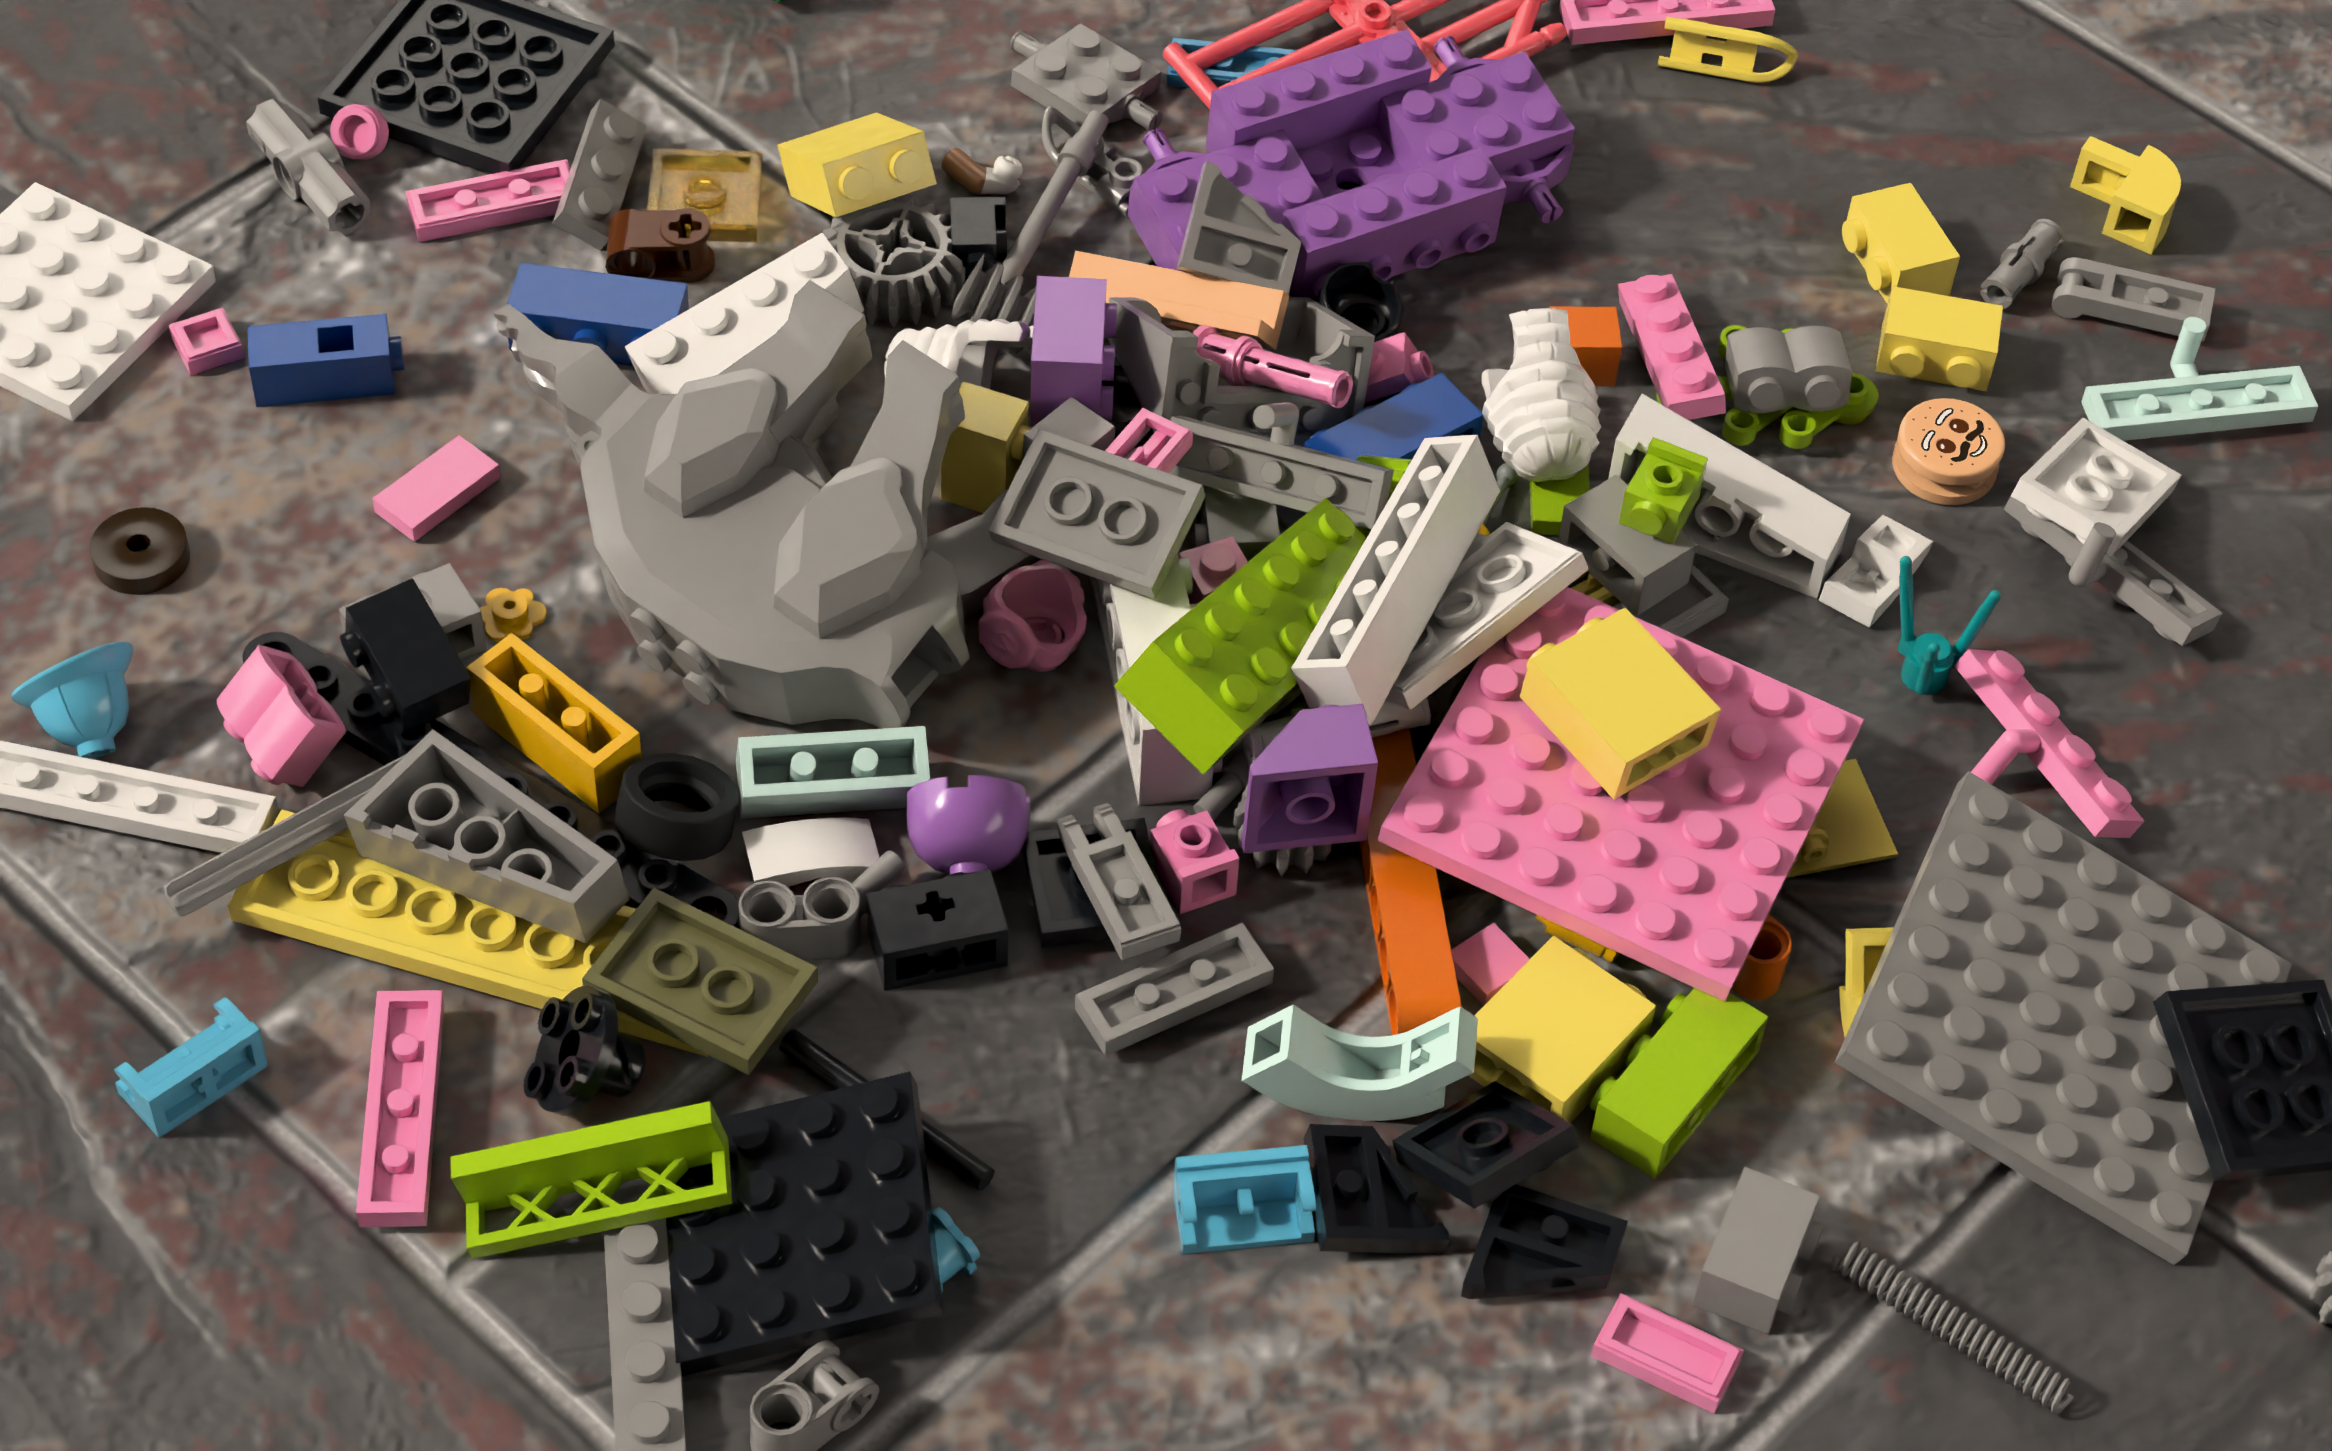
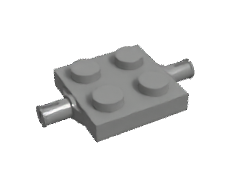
M1081 23L1050 43H1043L1027 34L1024 30H1019V33L1016 32L1010 42L1011 50L1028 58L1012 69L1011 86L1045 107L1052 106L1079 127H1082L1088 114L1093 110L1105 114L1109 123L1130 119L1147 129V131H1154V129L1156 130L1160 126L1163 113L1145 104L1142 100L1160 88L1162 71L1138 58L1136 55L1126 51Z

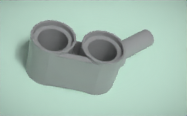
M888 850L852 883L839 877L821 878L810 884L804 895L794 896L793 892L786 885L777 881L766 880L756 882L747 887L740 896L738 905L740 930L802 960H836L845 958L853 953L860 944L861 917L867 912L866 893L881 891L904 870V863L896 853Z

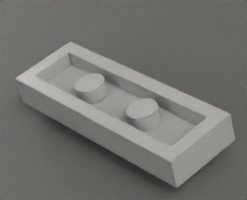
M603 99L596 103L590 111L552 224L598 250H601L607 244L609 222L611 217L620 211L647 129L646 124Z
M1242 922L1075 994V1010L1103 1054L1107 1056L1272 984L1274 968Z

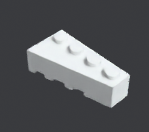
M820 233L624 346L646 392L650 394H677L686 382L721 373L777 333L788 321L794 295L809 280L859 312H863L864 307L850 270L824 234Z
M1641 394L1615 440L1609 478L1618 475L1629 485L1647 454L1649 443L1653 437L1707 457L1708 461L1700 497L1682 528L1690 540L1696 544L1695 553L1817 599L1841 553L1851 513L1646 395Z

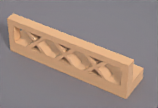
M1075 251L1069 277L1107 279L1106 303H1109L1110 297H1136L1148 301L1157 308L1161 316V324L1171 330L1193 333L1199 326L1207 325L1216 328L1222 336L1236 340L1242 336L1251 337L1257 340L1262 348L1272 350L1277 349L1289 300V295L1282 290Z

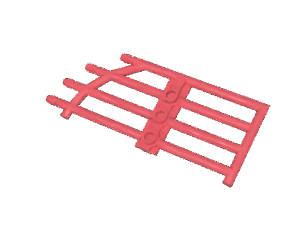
M1303 0L1190 54L1179 43H1171L1164 49L1162 56L1210 110L1211 94L1214 90L1408 29L1432 67L1429 82L1437 80L1447 70L1434 51L1435 43L1442 37L1446 41L1447 36H1452L1456 44H1459L1514 17L1504 47L1481 57L1483 59L1499 60L1524 51L1528 57H1531L1545 50L1546 47L1550 48L1561 42L1567 36V30L1559 22L1549 24L1541 28L1539 32L1531 33L1541 4L1549 0H1501L1421 39L1405 22L1451 0H1402L1391 6L1384 0ZM1327 12L1343 28L1220 87H1217L1202 70L1208 69L1217 62L1231 56H1236L1252 46H1257Z

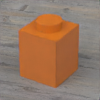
M1549 306L1551 309L1567 310L1570 344L1576 351L1581 366L1587 372L1594 385L1615 386L1622 351L1617 308Z

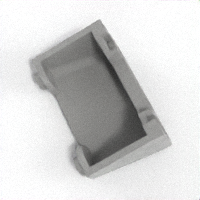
M1136 297L1109 298V303H1117L1116 338H1108L1112 346H1115V354L1141 407L1168 420H1171V416L1182 415L1271 438L1272 428L1261 429L1255 425L1253 421L1254 410L1260 405L1290 402L1296 405L1299 410L1294 445L1304 447V441L1310 439L1316 432L1322 429H1330L1356 416L1358 412L1364 409L1375 336L1309 297H1289L1277 349L1263 348V350L1337 371L1343 370L1348 372L1353 380L1352 392L1347 403L1339 409L1326 403L1291 395L1255 383L1251 386L1229 385L1226 378L1219 376L1220 365L1210 358L1201 357L1197 353L1198 337L1189 331H1172L1161 324V316L1157 308L1144 299Z

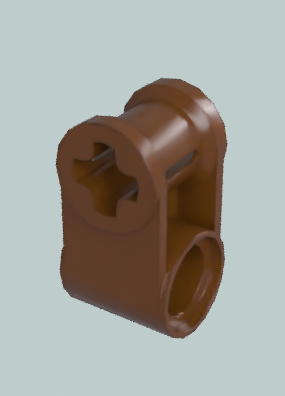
M693 208L676 210L625 209L615 213L609 222L605 266L608 274L687 283L697 282L708 277L715 267L714 252L707 245V240L711 233L709 218L703 212ZM685 224H690V238H687ZM686 253H689L690 267L685 265L684 258Z

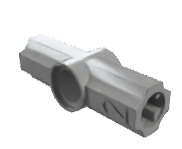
M270 99L257 105L252 117L246 121L248 135L272 162L277 180L291 200L302 198L330 232L338 231L345 236L361 229L363 221L371 214L370 200L345 171L341 156L332 140L323 133L315 136L288 103L281 104L274 99Z

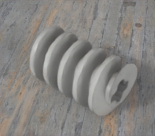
M983 254L957 295L951 317L957 320L971 310L974 312L973 322L979 319L989 321L1004 319L1009 322H1024L1028 326H1033L1036 287L1024 296L1020 295L1023 277L1019 274L1012 277L1005 284L1001 283L1004 265L1000 262L983 272L982 265L985 256ZM1010 347L1009 354L1015 356L1024 348ZM1031 348V353H1030V358H1029V363H1028V366H1030V367H1031L1032 348Z

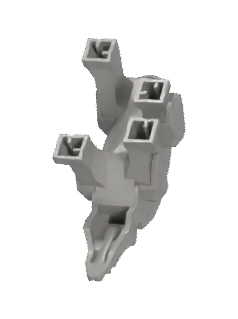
M811 280L794 295L788 321L776 334L718 375L686 382L677 394H650L641 391L630 382L599 346L590 343L555 339L540 330L531 320L511 305L506 304L493 312L495 318L498 319L497 328L499 333L513 341L511 349L514 359L517 362H523V370L528 386L536 394L561 411L566 423V432L576 462L580 465L594 545L609 599L638 644L636 648L637 653L647 665L657 672L663 673L669 667L682 676L685 688L703 704L709 705L715 699L729 710L791 725L829 719H858L882 729L903 727L909 721L911 706L939 673L950 674L959 671L969 660V653L965 642L964 620L983 609V599L988 596L991 589L1009 571L1044 560L992 541L988 529L1008 491L1007 489L1001 493L982 515L927 537L928 507L950 434L965 419L963 400L959 393V376L904 340L888 355L883 405L850 467L840 470L834 477L831 476L821 458L811 446L840 416L839 405L836 401L837 392L857 375L873 357L869 337L865 331L867 327L865 315Z

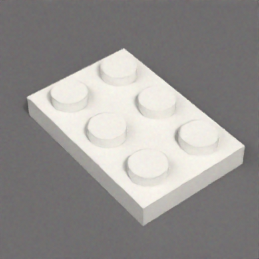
M2082 418L2020 477L2011 497L2025 504L2029 512L2036 517L2053 521L2074 533L2082 544L2085 543L2095 523L2101 522L2111 526L2115 530L2116 536L2106 553L2112 556L2172 494L2182 475L2087 419Z

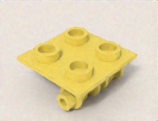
M1856 759L1844 762L1787 878L1886 860L1898 856L1896 847Z

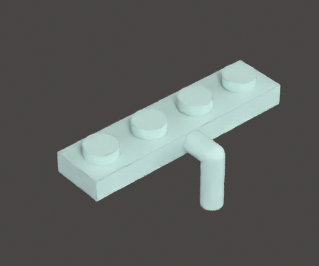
M2188 317L2183 322L2170 361L2175 378L2088 386L2085 388L2081 401L2090 422L2123 441L2313 422L2318 404L2300 366L2199 375L2194 361L2206 329V323L2198 317Z

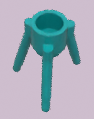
M1903 556L1900 559L1899 575L1901 637L1897 648L1898 652L1905 657L1901 678L1909 689L1920 695L1936 694L1947 685L1951 669L1955 668L1954 665L1968 650L1992 614L1993 609L2001 598V594L1997 590L1989 593L1955 645H1950L1945 637L1937 633H1924L1917 637L1914 635L1912 560L1909 556Z

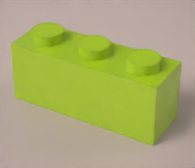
M1693 988L1687 996L1679 992L1664 1011L1660 1021L1662 1027L1653 1037L1644 1034L1636 1042L1628 1055L1625 1064L1627 1069L1618 1079L1612 1076L1607 1077L1596 1091L1590 1104V1109L1596 1112L1590 1139L1651 1178L1656 1179L1758 1054L1768 1016L1729 993L1726 1001H1722L1696 988Z

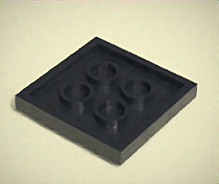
M2324 980L2166 991L2153 1001L2215 1182L2332 1170V1000Z

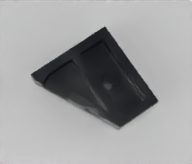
M1309 1125L1304 1136V1145H1307L1309 1153V1165L1316 1201V1211H1314L1320 1251L1444 1253L1450 1241L1448 1230L1442 1222L1433 1226L1415 1200L1419 1191L1405 1170L1399 1168L1392 1161L1390 1149L1373 1126Z
M1514 1185L1505 1190L1492 1203L1463 1282L1461 1297L1482 1299L1606 1289L1625 1236L1628 1221L1523 1186Z

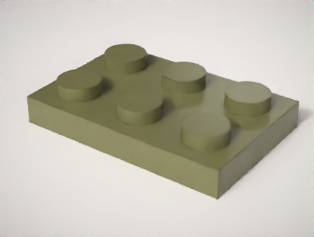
M653 887L583 976L582 983L583 986H591L607 992L614 1000L617 1010L750 1075L818 983V967Z

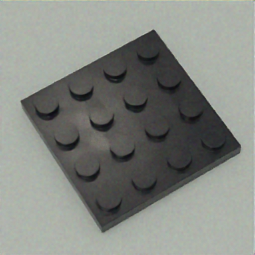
M399 0L318 96L320 114L334 118L336 113L347 105L372 106L385 117L389 129L388 138L492 174L504 171L510 172L511 170L519 169L615 47L614 30L526 0Z
M910 1071L719 1118L729 1141L732 1204L666 1218L676 1363H680L682 1376L812 1346L824 1340L833 1341L944 1314L918 1086ZM712 1163L689 1168L676 1182V1185L684 1190L713 1185Z

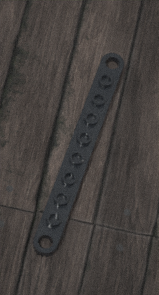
M270 632L254 638L246 646L243 652V664L258 645L284 651L294 656L314 680L317 693L334 708L343 721L346 733L340 740L384 766L407 754L432 729L615 857L618 860L630 898L624 906L637 909L654 887L699 910L702 909L703 912L707 911V907H710L711 911L717 908L718 913L723 912L724 922L740 929L739 903L736 897L728 890L676 860L659 858L639 850L623 837L618 827L612 822L436 719L402 734L393 716L384 718L376 708L369 691V684L373 682L287 633Z

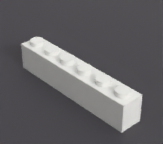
M1478 435L1424 438L1291 668L1310 709L1325 705L1363 704L1368 724L1373 723L1500 493Z

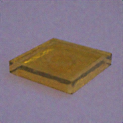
M653 149L647 210L697 209L709 218L711 233L707 241L757 242L763 152ZM685 224L687 238H690V224Z

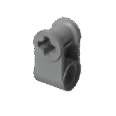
M824 1340L815 1344L794 1365L769 1384L761 1387L753 1396L750 1405L751 1451H817L837 1434L857 1424L868 1413L878 1398V1385L871 1378L865 1377L861 1379L839 1358L840 1349L833 1341ZM781 1422L793 1425V1427L784 1430L773 1429L769 1426Z

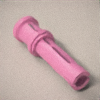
M1207 325L1199 326L1192 333L1198 337L1197 353L1201 357L1210 358L1219 364V376L1226 378L1229 385L1251 386L1255 383L1291 395L1326 403L1338 409L1342 408L1350 398L1353 380L1352 376L1346 371H1337L1300 359L1265 351L1261 344L1251 337L1242 336L1236 340L1220 335L1216 328Z

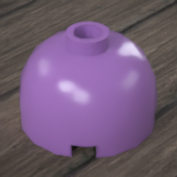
M968 775V787L948 788L947 776L916 784L907 791V829L909 841L917 856L935 871L945 874L957 872L967 874L990 869L991 873L1001 871L1019 857L1027 840L1030 820L1029 796L1026 797V788L1021 784L1005 778Z

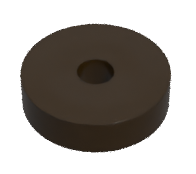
M132 508L112 515L98 526L90 542V554L97 577L110 589L124 594H149L170 586L182 576L190 560V549L183 525L170 513L156 508Z

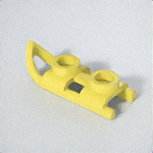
M1666 17L1664 28L1675 30L1670 58L1659 56L1657 66L1746 82L1766 83L1775 81L1789 73L1797 61L1798 52L1787 42L1761 32L1724 27L1682 18ZM1706 36L1717 37V38H1723V39H1727V40H1726V41H1721V40H1716V39H1710V38H1707ZM1758 45L1773 48L1788 55L1786 61L1774 70L1763 73L1753 72ZM1708 53L1722 56V66L1701 63L1702 54Z

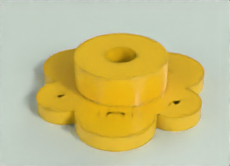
M506 588L493 589L486 595V605L480 607L486 636L495 642H500L511 633L521 640L527 639L533 634V627L542 624L547 617L544 604L534 601L533 593L524 588L516 591Z

